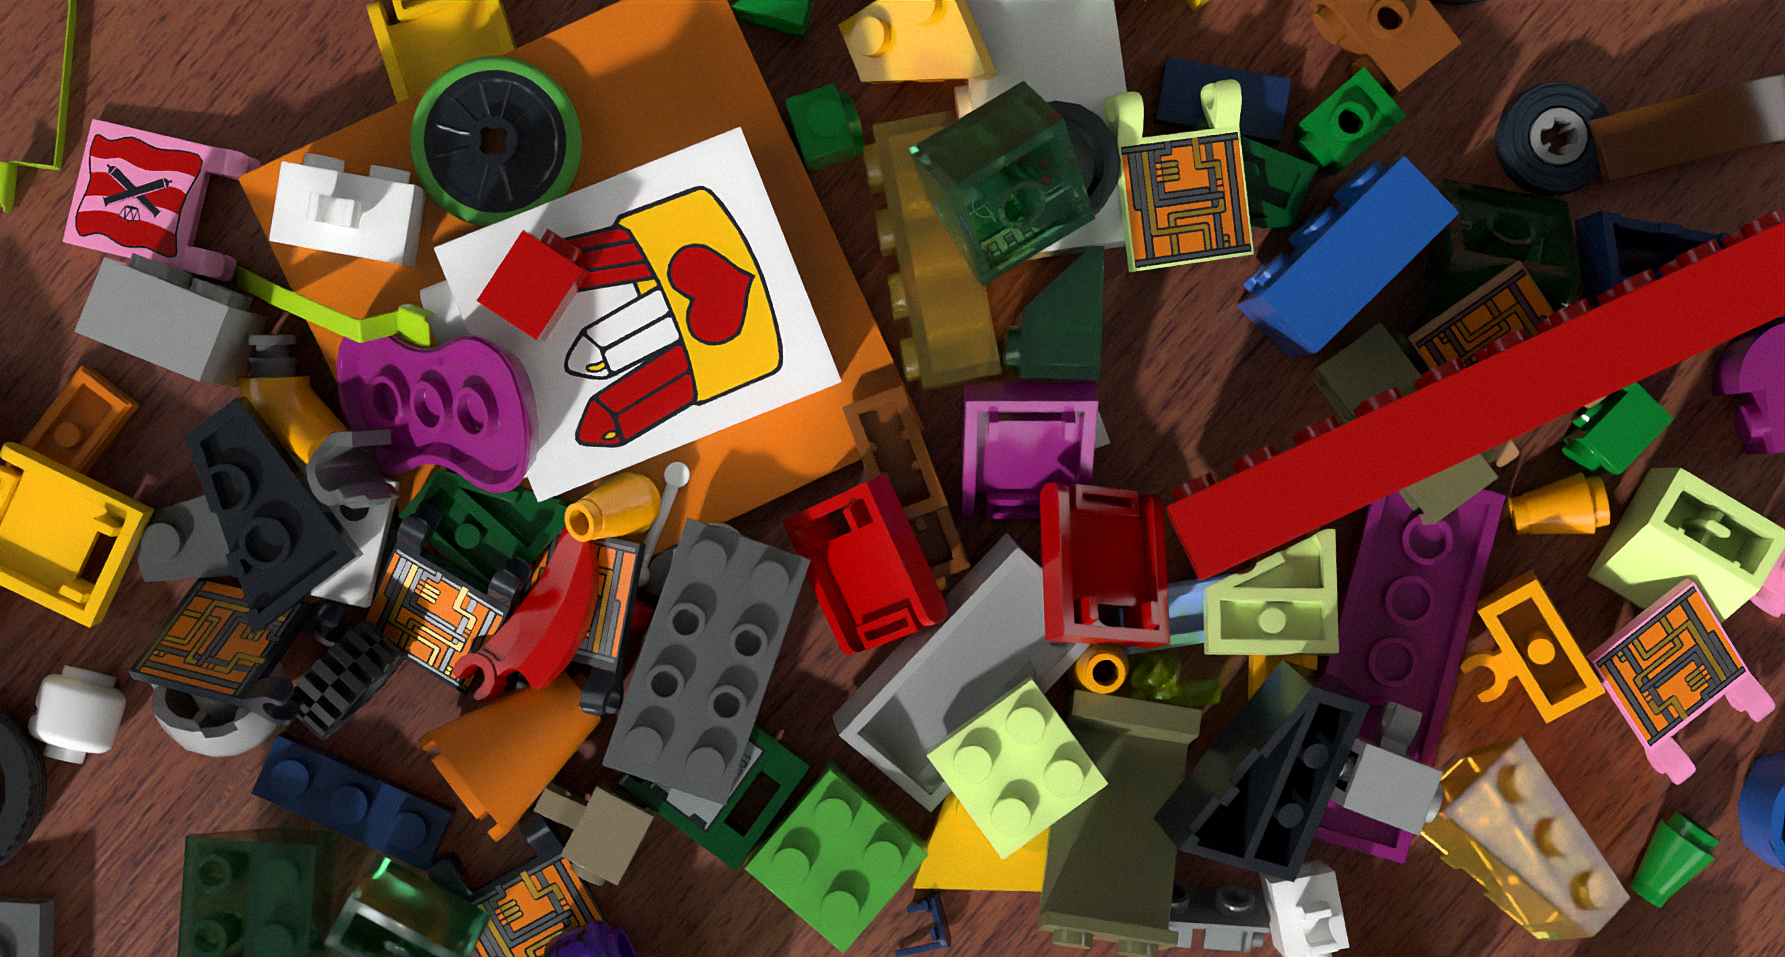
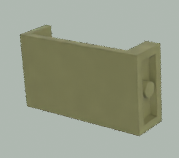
M1074 690L1065 701L1064 723L1102 773L1108 785L1049 827L1036 930L1053 932V944L1091 949L1093 939L1118 943L1117 954L1128 957H1157L1158 949L1166 950L1178 945L1179 932L1169 930L1177 847L1153 817L1185 779L1188 744L1199 736L1202 710L1081 690Z

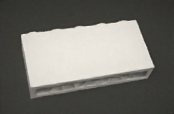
M966 0L998 74L990 80L964 79V86L954 87L959 125L970 124L973 149L963 150L966 180L994 165L996 147L1008 125L1014 118L1031 106L1054 100L1076 103L1100 116L1107 125L1104 113L1106 98L1127 92L1114 0ZM1052 128L1040 131L1028 139L1021 149L1027 154L1028 161L1017 166L1020 183L1031 197L1035 198L1062 180H1067L1071 186L1068 189L1069 193L1067 195L1061 193L1044 204H1067V197L1075 193L1079 198L1087 191L1093 180L1095 165L1092 152L1082 138L1069 130ZM1038 140L1042 141L1045 151L1037 156H1033L1029 151V146ZM1045 155H1050L1054 165L1045 171L1041 170L1037 163L1038 160ZM1033 165L1037 175L1025 181L1020 172L1025 167ZM1054 169L1061 171L1062 174L1059 179L1052 177L1051 172ZM1044 175L1050 178V184L1047 186L1042 185L1040 182L1041 177ZM1032 182L1039 184L1037 192L1030 191L1029 185ZM1118 182L1100 212L1079 227L1058 232L1048 231L1046 233H1042L1041 229L1031 228L1036 238L1027 243L1018 229L1019 226L1024 224L1019 220L996 236L977 245L976 249L977 251L987 250L986 246L995 241L1004 255L1003 259L994 262L988 252L990 265L1125 247ZM1009 232H1012L1020 246L1015 252H1010L1002 239V236ZM1031 232L1025 235L1028 241L1034 238ZM1015 241L1009 244L1011 249L1017 246ZM994 243L988 249L992 253L997 250V247ZM999 251L993 254L994 258L1001 255Z

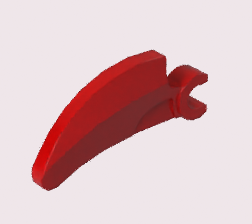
M565 526L562 529L554 553L540 579L517 608L516 612L476 653L462 656L455 663L452 673L457 678H471L480 667L482 668L485 679L482 686L473 695L476 701L491 702L499 698L507 685V677L516 671L524 675L534 689H545L568 666L583 643L594 615L599 579L595 541L580 542L570 535Z

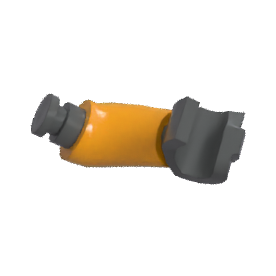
M296 334L248 335V345H256L257 357H249L250 376L238 377L240 397H247L283 447L307 464L308 483L316 498L328 506L345 505L353 509L380 506L390 499L400 498L401 496L394 486L382 478L374 450L375 445L391 444V429L349 430L344 426L310 386V375H298L297 356L289 355V344H297Z

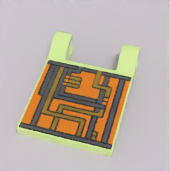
M1221 80L1202 87L1201 103L1210 129L1142 138L1144 121L1142 96L1138 92L1133 91L1106 98L1104 102L1105 119L1108 128L1115 136L1121 159L1118 186L1129 272L1254 254L1239 128L1242 95L1240 84L1236 80Z

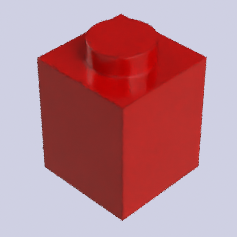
M548 228L541 238L522 230L476 301L533 339L545 341L590 274V271L576 263L583 251Z

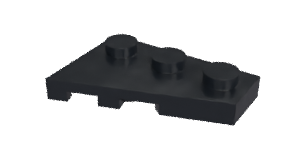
M236 397L185 436L209 509L218 516L230 552L225 555L233 578H239L250 611L245 612L252 634L263 631L364 555L330 508L321 503L313 494L306 476L247 397Z

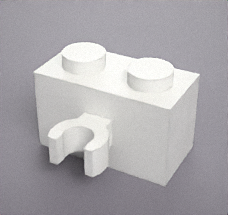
M305 153L303 165L281 162L269 241L415 267L427 191L416 185L409 184L410 172L371 165L369 177L344 172L345 160Z

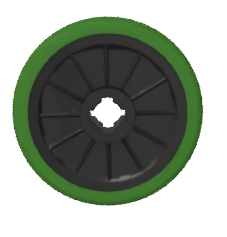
M485 56L462 62L450 68L431 84L422 96L415 111L411 127L410 144L416 173L433 200L458 219L473 225L487 227L563 197L570 188L579 168L582 152V133L580 122L571 100L550 75L540 68L519 59L503 56ZM490 130L494 132H508L506 135V147L508 149L502 155L500 153L486 154L485 152L487 149V138L485 135Z

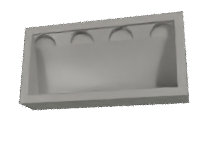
M1007 532L944 598L948 608L946 619L910 634L832 716L840 737L930 812L952 790L926 756V751L1029 676L1032 677L1043 694H1045L1092 645L1045 641L1042 564ZM1099 619L1093 624H1091L1105 626V624Z

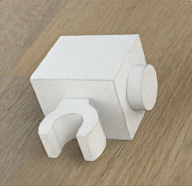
M1321 859L1302 863L1295 882L1260 873L1273 945L1283 957H1332V952L1349 948L1335 871Z

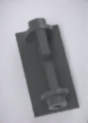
M1174 881L1169 930L1179 932L1178 945L1174 947L1191 948L1193 929H1204L1202 936L1203 949L1249 953L1251 947H1262L1264 933H1270V924L1262 890L1247 889L1234 884L1216 887L1186 885Z

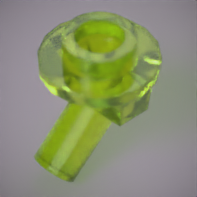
M1170 652L1146 657L1136 666L1131 675L1130 698L1136 700L1164 703L1179 707H1192L1219 703L1221 691L1219 683L1215 678L1180 682L1182 663L1178 656Z

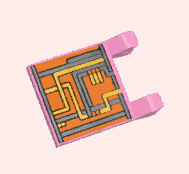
M1687 577L1586 656L1594 672L1643 745L1651 766L1661 774L1667 773L1671 781L1676 785L1689 778L1696 768L1671 736L1723 695L1726 696L1733 708L1740 712L1746 710L1750 718L1756 722L1765 718L1776 706L1770 695L1746 667L1695 582Z

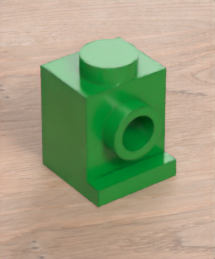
M1363 67L1298 123L1293 130L1301 138L1297 141V145L1305 158L1310 163L1318 166L1317 169L1319 170L1327 168L1334 176L1345 169L1388 130L1401 121L1406 114L1366 68ZM1345 112L1358 127L1356 133H1346L1340 128L1338 119L1341 113Z
M835 83L785 99L807 173L867 154L862 137V127L853 99L849 97L848 92L838 95Z
M1635 382L1607 395L1605 399L1589 409L1585 406L1578 408L1571 417V421L1575 426L1562 439L1566 443L1562 451L1576 467L1587 474L1592 475L1594 472L1597 475L1621 474L1674 418Z

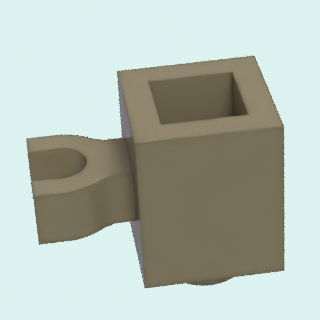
M604 778L599 783L589 801L567 787L552 781L549 786L545 787L533 810L553 821L574 829L560 856L573 862L570 867L573 873L599 886H604L606 881L618 886L657 814L656 811L624 787L607 778Z

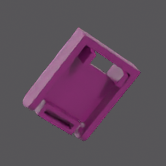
M965 382L960 490L961 518H974L975 492H986V519H1040V493L1044 485L1048 483H1061L1067 487L1074 484L1091 486L1099 403L1096 382ZM999 412H1061V413H999Z

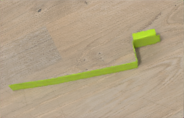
M68 0V19L54 164L50 166L19 161L0 162V204L3 207V211L12 214L18 165L51 170H61L77 0Z
M236 265L239 288L276 307L353 341L363 343L400 334L401 339L423 348L437 347V345L431 343L430 324L425 321L426 317L435 315L434 312L408 303L400 305L399 311L358 320L276 285Z

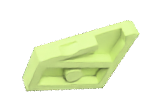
M1324 529L1302 542L1203 590L1204 654L1334 656L1339 654L1335 529Z

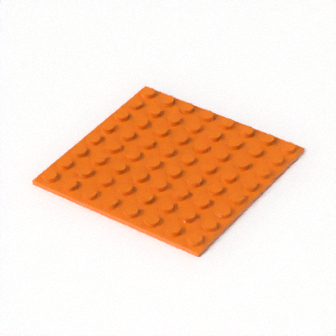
M621 0L501 55L528 62L550 75L566 92L576 110L582 133V152L576 176L564 196L741 127L842 381L558 494L556 497L576 503L617 473L631 472L648 477L656 486L661 499L667 484L664 477L665 469L672 462H683L690 469V479L684 486L679 487L653 552V555L679 543L687 517L704 523H724L860 460L859 451L842 409L846 405L903 385L919 430H925L727 0ZM427 90L238 177L293 292L358 320L399 311L400 305L408 303L423 308L420 290L447 280L434 247L485 228L462 221L451 215L438 205L427 192L415 267L269 241L281 162L303 165L305 153L345 160L344 172L369 177L371 165L407 171L411 173L409 184L425 189L413 164L410 137L415 111ZM490 130L485 135L487 138L486 154L500 153L502 155L508 149L506 147L507 131L494 132ZM307 320L337 382V357L344 336ZM430 328V340H431V343H432V344H435V345H437V347H439V345H438V343H437V341H436V339H435V337H434V335H433V332H432V330H431V328ZM424 464L402 474H387L380 471L384 478L401 481L398 491L401 497L396 499V506L400 513L438 469L443 466ZM528 477L523 478L519 486L532 489ZM648 530L641 534L617 537L643 543ZM430 543L427 545V550L452 564Z

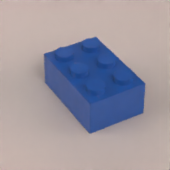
M1405 156L1384 166L1377 159L1364 171L1362 169L1356 171L1333 193L1332 196L1339 202L1335 208L1330 205L1319 215L1314 213L1287 239L1294 247L1288 254L1282 252L1273 260L1268 258L1242 283L1249 292L1236 305L1288 358L1317 353L1459 214L1458 210Z

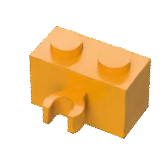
M1533 569L1477 600V611L1500 647L1495 652L1488 650L1472 651L1465 655L1460 662V668L1463 673L1472 671L1477 666L1489 667L1494 672L1493 681L1489 685L1477 690V696L1481 702L1497 699L1505 691L1508 680L1517 675L1547 724L1606 693L1602 682L1587 661L1586 655Z

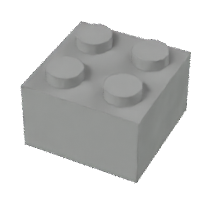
M132 253L128 264L104 257L74 332L196 381L238 387V377L246 376L249 368V357H253L256 351V345H248V335L263 334L269 318L249 310L253 300L249 296L194 278L190 286L193 274L163 262L154 261Z

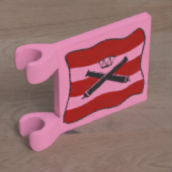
M92 119L62 242L131 258L132 253L189 273L230 282L234 278L237 260L234 257L193 247L210 175L215 174L239 181V176L261 167V162L242 152L211 147Z

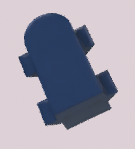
M933 891L928 893V897L912 900L906 907L907 912L911 913L925 910V913L931 912L935 926L929 928L932 940L938 941L939 939V942L896 950V957L951 947V933L940 892Z

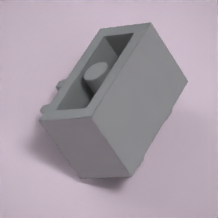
M1387 700L1379 718L1374 742L1359 736L1356 737L1330 799L1344 808L1420 836L1424 822L1431 823L1436 817L1444 795V787L1439 784L1443 772L1405 754L1408 745L1418 730L1422 713Z

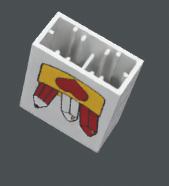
M741 127L434 247L447 280L420 290L423 309L435 313V315L426 318L439 346L460 336L475 335L509 350L525 367L536 400L539 445L536 460L524 478L528 477L538 502L842 382ZM548 228L583 251L576 263L590 271V274L547 339L541 341L533 339L476 300L522 230L541 238Z

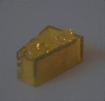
M1522 737L1472 748L1441 777L1439 784L1444 787L1441 807L1431 823L1424 822L1420 834L1442 851L1440 858L1453 869H1464L1486 888L1483 893L1538 940L1553 941L1594 937L1630 899V896Z

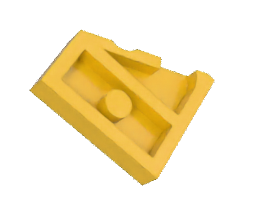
M876 0L838 25L861 82L889 84L901 83L902 81L943 82L947 79L990 80L998 75L966 0Z

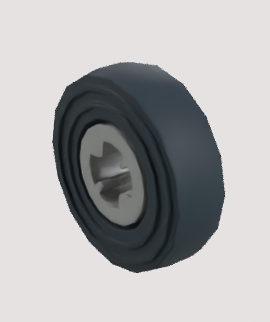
M1567 81L1539 83L1515 96L1502 112L1494 136L1496 157L1506 176L1523 190L1542 196L1570 194L1593 182L1601 172L1589 122L1609 116V113L1602 100L1586 87ZM1556 124L1561 127L1557 135L1565 132L1567 145L1557 149L1552 154L1547 151L1551 143L1543 145L1540 134Z

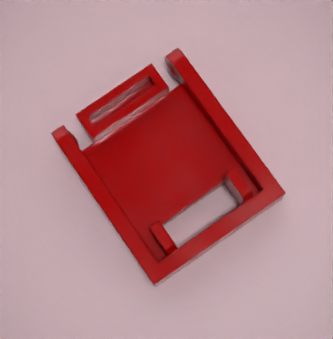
M887 473L782 520L796 553L810 558L806 575L838 645L846 655L850 656L864 650L867 651L946 619L948 614L946 602ZM848 505L843 510V513L852 531L838 537L828 513Z
M1048 483L1044 485L1040 493L1045 641L1155 648L1170 644L1164 511L1161 497L1154 494H1143L1138 497V491L1074 484L1068 487L1061 483ZM1098 606L1123 608L1124 627L1091 625L1098 620Z

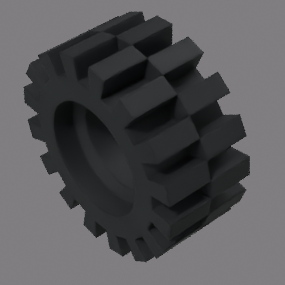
M362 621L354 630L348 631L338 644L335 643L327 650V654L322 659H318L311 666L312 669L296 683L297 686L294 687V693L290 700L299 701L302 706L296 717L321 740L327 739L332 733L334 734L345 722L347 723L386 684L385 681L392 677L398 670L397 668L404 662L406 654L371 621Z

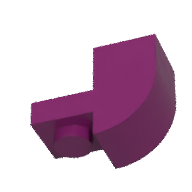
M1785 322L1756 327L1742 333L1723 351L1714 371L1713 396L1738 394L1740 406L1735 411V427L1740 440L1745 443L1747 454L1785 452Z

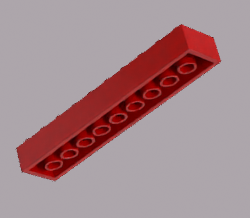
M1778 209L1740 227V230L1722 238L1721 241L1725 247L1723 250H1721L1717 240L1713 239L1677 256L1675 260L1659 268L1663 277L1658 280L1652 269H1648L1612 286L1611 290L1597 296L1601 306L1592 309L1586 298L1549 315L1548 319L1535 325L1539 332L1537 336L1529 339L1524 328H1520L1485 345V348L1474 353L1478 363L1465 368L1460 357L1446 362L1422 374L1421 378L1413 381L1417 391L1402 397L1397 386L1359 403L1360 406L1353 409L1357 419L1342 426H1339L1335 415L1298 431L1297 435L1292 437L1296 447L1277 455L1273 444H1270L1235 461L1236 463L1232 466L1236 474L1225 480L1215 483L1211 473H1207L1175 488L1173 494L1177 502L1168 505L1166 512L1198 580H1205L1784 315L1785 216L1782 210Z

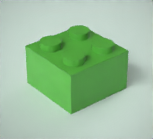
M831 759L754 848L748 857L745 870L844 954L929 854L925 839Z

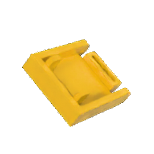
M379 0L366 5L397 103L427 90L444 72L462 62L485 56H501L517 49L501 0H392L397 18L401 23L391 26L387 11Z
M5 442L0 451V457L24 469V471L21 473L13 468L0 465V585L91 628L103 621L154 509L21 444ZM100 533L110 537L118 536L96 585L81 578V574Z

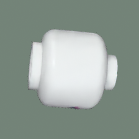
M64 665L62 674H51L43 679L28 722L30 735L46 743L43 755L58 760L83 764L86 752L100 754L111 749L126 706L124 693L114 687L116 677Z

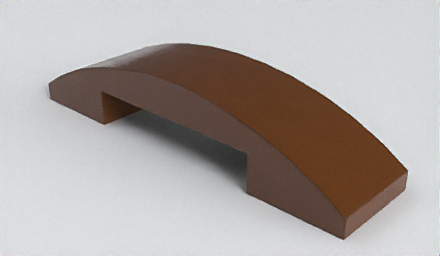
M1785 74L1686 95L1590 121L1589 125L1603 183L1606 184L1654 173L1673 166L1773 143L1774 145L1785 143Z

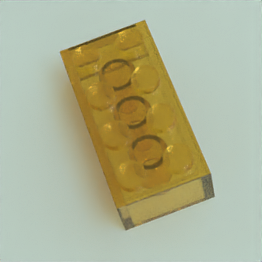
M948 110L873 125V144L862 146L864 155L862 157L869 194L882 193L884 209L875 210V226L881 256L893 255L897 271L896 274L887 275V288L893 319L905 317L909 338L900 340L899 344L905 381L918 380L920 393L965 385V382H982L995 379L1002 373L983 271L976 270L971 264V258L979 254L978 246L966 251L970 247L969 243L966 242L967 240L963 237V233L959 231V227H955L952 225L953 222H949L950 220L947 219L948 217L945 216V212L942 211L943 209L940 208L936 201L942 195L965 181L952 111ZM978 256L973 260L976 267L981 266L978 265L981 264V261L977 260V258H980Z

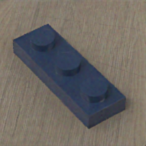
M286 732L276 736L251 794L424 871H427L432 866L457 810Z

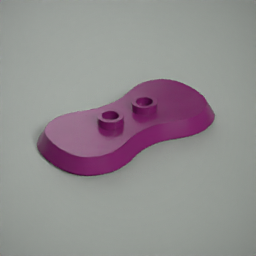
M397 334L363 343L343 337L337 357V384L346 427L349 430L391 429V444L375 445L374 447L380 471L387 474H402L424 464L441 465L460 474L476 487L491 493L508 492L521 483L537 457L539 423L536 400L530 378L523 364L512 352L475 335L460 336L444 345L430 349L418 348L411 342L401 339L400 335Z

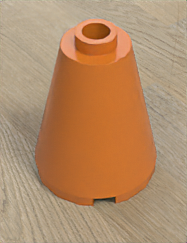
M563 670L545 689H534L531 685L525 686L434 728L417 739L420 746L427 752L436 745L439 747L441 752L432 758L431 761L474 817L482 821L488 815H491L498 823L487 831L495 842H498L507 835L602 720L600 716L583 712L579 706L581 692L587 680L582 672H579L571 679Z

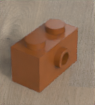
M1311 0L1308 3L1315 12L1312 15V19L1320 34L1333 45L1339 43L1354 62L1351 65L1353 74L1355 75L1365 67L1391 98L1462 43L1429 0Z

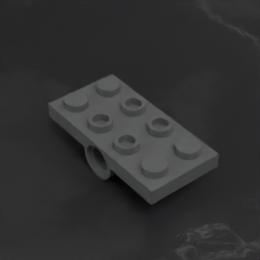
M687 517L602 765L726 806L802 587L810 558Z

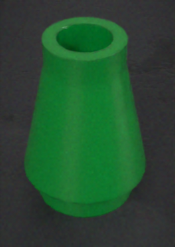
M1675 810L1668 821L1660 819L1640 866L1628 885L1644 899L1662 908L1674 893L1717 858L1712 852L1721 841L1695 820Z

